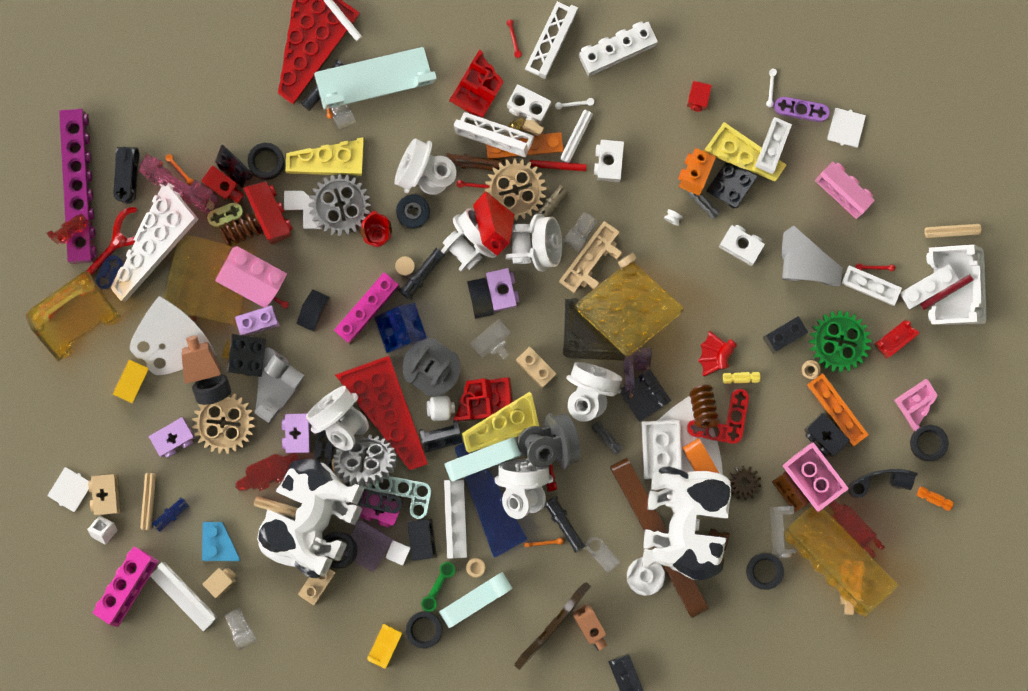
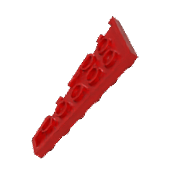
M390 356L335 375L351 394L356 393L358 395L356 403L386 441L391 443V447L394 448V451L409 470L428 464Z

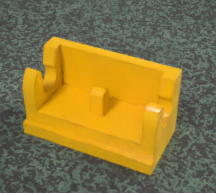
M129 359L113 395L133 403L149 368Z
M383 624L367 658L368 661L386 669L403 632Z

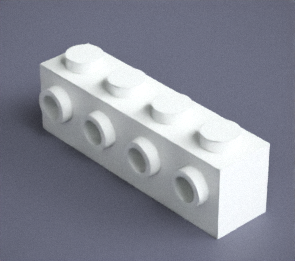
M638 22L628 31L623 29L617 32L613 38L605 37L598 41L599 44L593 47L588 45L582 48L579 58L588 77L657 46L658 41L649 22Z

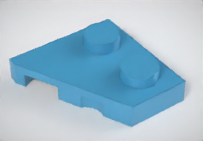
M203 522L202 561H240V557L223 522Z

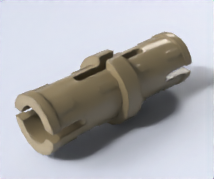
M559 185L551 197L546 198V203L536 214L549 217L554 209H558V204L569 192L565 188L563 190V187Z

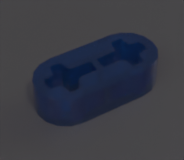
M115 255L107 257L95 279L96 285L103 290L111 288L120 267H123L122 259ZM117 259L116 263L119 266L117 268L113 267L112 271L110 272V261L114 262ZM109 273V276L107 278L109 284H104L102 286V282L100 281V279L106 278L107 274Z

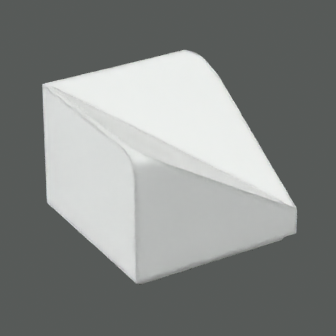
M100 515L87 529L92 538L105 545L117 532L114 522Z
M393 540L386 558L403 566L411 548Z

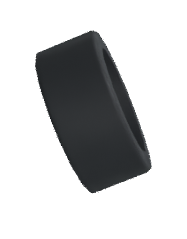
M263 142L257 144L248 154L247 162L249 169L261 180L274 179L284 169V156L280 149L272 143ZM261 151H271L277 157V165L270 172H262L255 165V158Z
M223 374L199 380L192 386L196 402L202 405L217 403L228 397L231 393L227 376Z
M935 425L919 427V429L914 431L910 440L913 454L920 460L928 462L943 457L949 445L948 436L944 430ZM925 432H933L940 439V448L934 454H925L918 446V440Z
M336 531L323 537L326 543H330L334 539H342L349 547L347 557L339 562L332 561L330 567L337 569L346 568L354 562L358 549L352 536Z
M760 553L750 559L746 574L753 586L769 590L781 583L784 577V567L778 557L770 553ZM769 560L775 565L776 576L771 582L762 583L756 579L754 567L759 561Z
M422 611L416 613L409 619L406 625L408 640L418 648L426 649L433 647L442 636V623L431 612ZM419 619H429L435 625V635L429 641H420L413 634V626Z

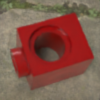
M693 81L687 107H691L690 109L696 112L706 110L712 85Z

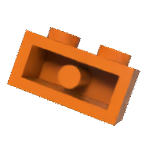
M697 148L694 149L692 154L688 153L684 164H687L686 170L682 169L678 177L681 180L679 188L700 196L716 156Z

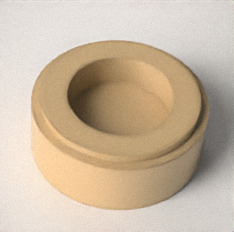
M633 252L617 263L620 268H624L635 261L637 257Z
M406 256L399 258L395 264L396 271L402 276L411 275L415 269L413 260Z
M474 558L467 563L466 570L471 577L478 578L485 573L486 566L481 559Z

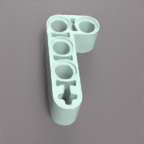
M517 437L504 440L445 463L450 481H456L522 456L523 454L517 445Z
M389 476V478L383 477V479H388L390 482V486L386 490L380 488L379 481H376L375 489L372 488L373 484L369 483L368 488L363 486L364 484L361 485L364 489L412 498L410 513L416 519H422L428 513L431 488L426 483ZM402 482L407 483L409 486V490L406 493H400L398 490V486ZM420 486H425L428 489V493L424 497H420L417 494V489ZM416 505L424 507V513L421 516H416L413 512Z
M501 572L445 607L439 613L448 628H451L490 602L509 592L513 587L504 573Z

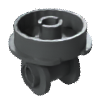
M436 339L421 340L415 343L404 357V378L408 383H412L428 396L444 394L456 384L459 378V357L455 352H451L447 347L439 344Z
M552 413L547 414L543 428L540 426H530L521 432L517 440L520 452L527 456L531 464L536 467H546L557 460L561 469L566 470L569 464L577 463L580 458L578 434L574 423L567 414L553 416Z

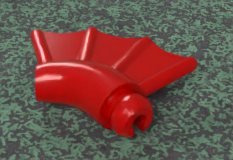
M711 331L708 332L706 341L700 345L702 355L698 359L703 367L702 376L705 377L719 369L729 368L728 358L737 347V344L732 339L725 343Z

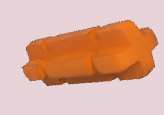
M920 487L916 495L918 497L926 498V501L939 507L942 506L947 511H950L954 505L953 501L945 499V497L933 491H928L924 487Z

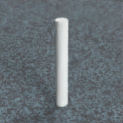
M323 0L352 37L359 41L362 38L361 34L333 0Z

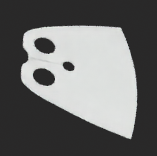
M160 296L145 314L130 343V351L137 358L143 359L147 364V368L155 375L170 374L183 369L181 353L182 348L188 347L186 338L189 336L197 335L199 344L208 342L215 356L217 355L200 328L184 312ZM139 342H147L150 346L147 352H140L137 349ZM161 343L165 344L166 348L163 350L159 348V345ZM156 358H163L166 361L165 367L161 369L156 368L153 363Z
M690 396L679 402L657 420H680L681 448L697 439V437L690 436L686 430L687 424L694 420ZM695 424L690 426L693 433L696 434L697 431H704L702 435L706 436V428H699ZM710 428L709 434L712 437H716L713 428ZM699 438L720 474H723L718 442ZM682 450V470L684 472H694Z

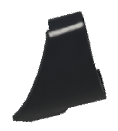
M903 469L871 472L852 481L848 486V493L854 498L863 497L868 491L871 476L879 473H891L889 482L893 488L911 491L918 473ZM855 484L862 486L860 494L854 492L853 487Z

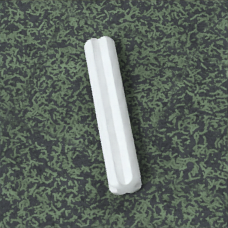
M583 111L561 155L562 161L567 163L571 161L593 116V113L590 111Z

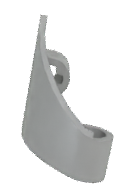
M795 226L784 232L782 244V258L784 259L783 280H808L821 282L829 286H841L843 268Z
M271 347L265 348L262 377H258L255 414L267 423H270L305 377V375L289 365V361Z

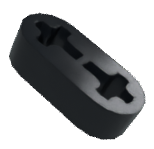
M326 431L316 437L314 460L318 461V457L322 456V451H325V457L328 458V462H324V464L329 466L332 460L333 444L327 442L326 448L322 449L323 443L320 442V438L326 435Z

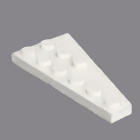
M164 179L160 183L161 189L158 195H155L152 200L154 203L150 212L146 213L136 233L132 249H129L126 254L128 258L124 266L120 267L111 286L112 291L120 301L126 302L199 220L168 181Z

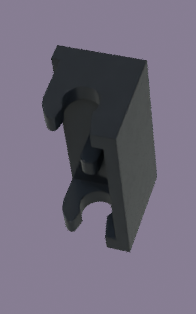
M453 420L454 425L426 433H424L423 429H419L425 452L463 443L457 420Z
M432 519L407 522L412 561L436 558L437 553Z
M629 654L608 661L620 691H643Z

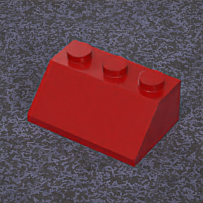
M262 182L243 188L271 245L292 236L290 231L293 230L289 219L285 220L282 215L285 210L281 202L277 203L274 198L277 193L273 185L269 186L267 182Z

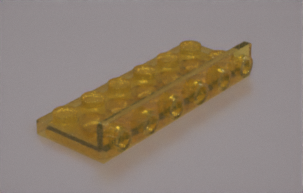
M811 506L783 533L787 542L794 545L799 550V554L803 558L808 559L818 573H822L826 577L827 583L835 587L840 592L841 597L845 601H849L854 606V610L865 618L899 586L824 509L817 512Z

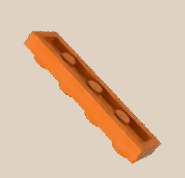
M562 133L540 134L538 137L533 135L534 140L527 156L563 152ZM525 138L518 139L519 141L527 143L528 139ZM486 144L488 159L521 157Z
M823 373L807 384L837 427L850 439L849 443L852 447L869 435Z

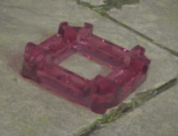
M149 154L145 155L139 166V172L149 182L156 186L161 184L165 187L169 184L174 192L182 196L184 202L189 205L193 203L198 210L205 214H208L209 211L212 212L219 200L218 197L213 195L214 192L204 187L196 180H194L191 186L171 176L172 172L163 167L164 163L156 157L153 158Z

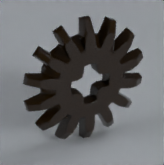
M742 466V471H739L737 467L734 468L737 473L730 472L733 478L729 479L732 482L730 487L734 489L731 495L737 493V499H740V496L743 495L744 500H747V495H750L751 499L754 498L752 492L754 491L758 494L759 491L755 488L761 487V484H757L761 477L755 478L758 472L751 473L752 467L750 466L748 471H745V466ZM743 477L750 481V485H747L745 489L742 485H739V481H742Z

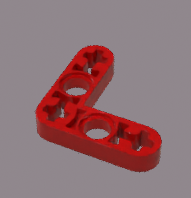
M737 389L732 392L726 425L718 424L716 426L720 431L717 437H712L709 434L710 428H706V436L702 435L704 431H697L696 434L693 433L690 426L695 424V419L687 424V433L692 437L729 444L738 443L743 435L749 400L747 391ZM739 392L745 397L744 400L740 401V406H744L743 409L732 408L733 404L737 405L738 399L735 398V395H738ZM733 411L741 413L742 418L739 422L732 420L731 414ZM730 423L740 425V428L736 427L735 434H738V438H734V441L728 436V433L733 431V426L729 427Z

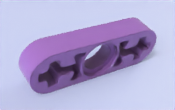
M780 97L774 104L775 112L783 116L814 122H824L829 116V108L820 103ZM782 101H784L786 106L791 107L792 103H795V105L793 106V113L790 112L791 108H785L784 111H782L781 107L778 106V104H781ZM797 106H806V114H799L796 110ZM811 106L814 107L812 111L822 109V112L825 113L821 118L818 117L817 113H812L811 116H808Z

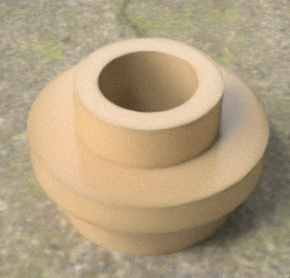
M808 360L802 365V374L808 379H815L821 373V366L815 360ZM813 366L815 368V371L810 372L808 370V367Z

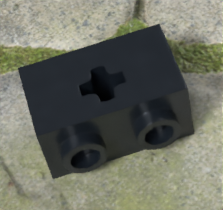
M797 316L763 338L771 352L775 353L807 334L808 331L800 317Z
M823 413L819 414L804 429L807 433L805 436L811 442H816L820 446L819 450L826 457L828 455L834 457L850 441ZM822 432H823V433H827V432H828V433H829L828 438H829L830 440H823V439H822V438H823Z

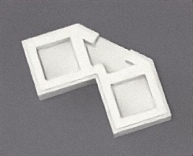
M284 191V210L303 211V229H323V225L317 227L319 224L318 220L312 221L316 215L309 214L314 208L309 207L308 204L314 201L304 191Z

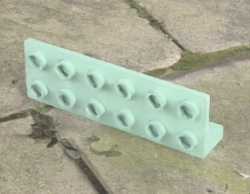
M423 47L314 73L324 110L430 85L437 79L435 71H430Z

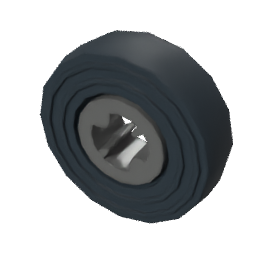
M406 195L397 204V219L407 228L415 229L423 226L430 216L428 202L420 195ZM410 207L418 208L419 212H416V216L408 214Z

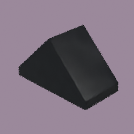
M486 278L467 281L475 319L494 315Z
M312 289L302 305L296 324L314 332L330 297Z

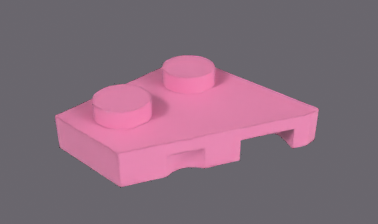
M924 379L894 401L912 429L916 431L919 429V424L923 417L929 412L930 405L934 403L938 395L928 379Z

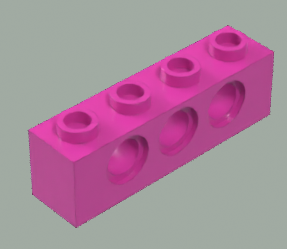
M384 272L334 329L335 333L350 345L397 291L399 284Z
M133 547L127 553L122 566L117 569L116 576L112 582L106 587L103 597L96 603L93 614L109 625L119 627L159 563V560L144 550ZM137 566L136 571L133 573L134 567ZM126 582V588L123 590V585ZM116 599L115 605L112 606L113 601Z

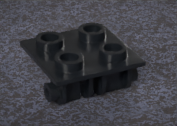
M222 144L215 163L221 171H225L234 182L243 188L246 180L249 181L253 175Z
M725 162L706 192L728 203L729 207L735 209L739 207V204L745 198V195L749 192L758 176L743 168Z
M232 334L227 372L262 377L266 339Z
M650 369L621 388L620 394L639 422L671 401Z

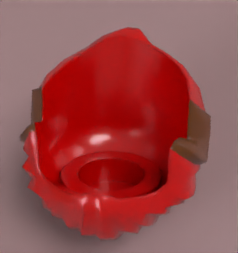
M372 211L362 221L360 233L366 244L378 248L385 245L392 237V225L385 215Z

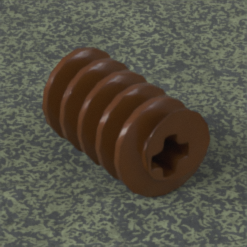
M254 211L253 218L246 214L245 221L239 217V223L232 219V226L225 222L224 229L220 227L222 236L229 247L232 246V240L238 244L239 237L246 241V234L253 238V232L259 236L260 229H262Z
M712 385L697 386L689 393L692 411L694 412V423L699 428H713L719 424V420L716 419L718 414L715 412L717 410V407L714 406L715 399H712L714 397V393L711 392L713 390Z

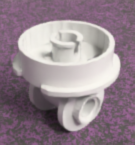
M415 138L407 147L395 176V184L403 187L405 193H409L410 188L418 184L425 193L436 195L454 182L456 178L454 163L445 156L434 157L430 155L432 149L431 141L424 143Z
M468 208L462 215L457 214L453 218L457 231H453L444 240L443 244L445 246L441 252L446 254L450 251L454 256L456 255L457 259L462 263L459 267V270L462 272L466 268L471 270L482 259L481 253L490 258H495L496 255L482 244L474 209ZM464 235L475 244L474 248L463 238Z
M536 214L533 216L530 224L513 225L511 233L513 243L512 254H506V259L513 260V264L531 263L532 259L536 269L541 272L546 271L548 267L559 265L562 256V235L559 224L554 217Z
M576 362L574 363L571 375L567 376V380L578 386L577 390L571 394L568 400V410L572 417L578 421L586 422L599 417L606 410V396H614L621 393L622 377L597 365Z
M341 386L327 394L306 415V419L312 425L311 431L318 433L325 430L327 438L335 447L345 451L351 450L355 445L354 435H363L369 429L366 417L352 406L358 400V395L356 393L351 394L345 386Z
M528 459L509 460L499 464V476L495 477V483L506 487L502 497L506 513L512 518L521 519L527 516L529 512L536 513L542 510L546 502L542 486L553 482V477L549 474V466L536 467Z

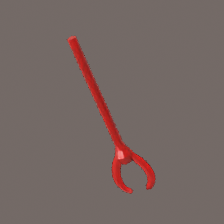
M136 207L126 208L118 214L114 222L110 245L43 317L48 323L116 249L134 245L135 236L126 238L120 230L125 217L130 213L138 211Z

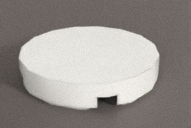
M643 557L633 561L628 567L626 574L627 582L635 593L643 596L652 595L658 592L664 584V569L661 564L657 563L652 564L648 568H642Z

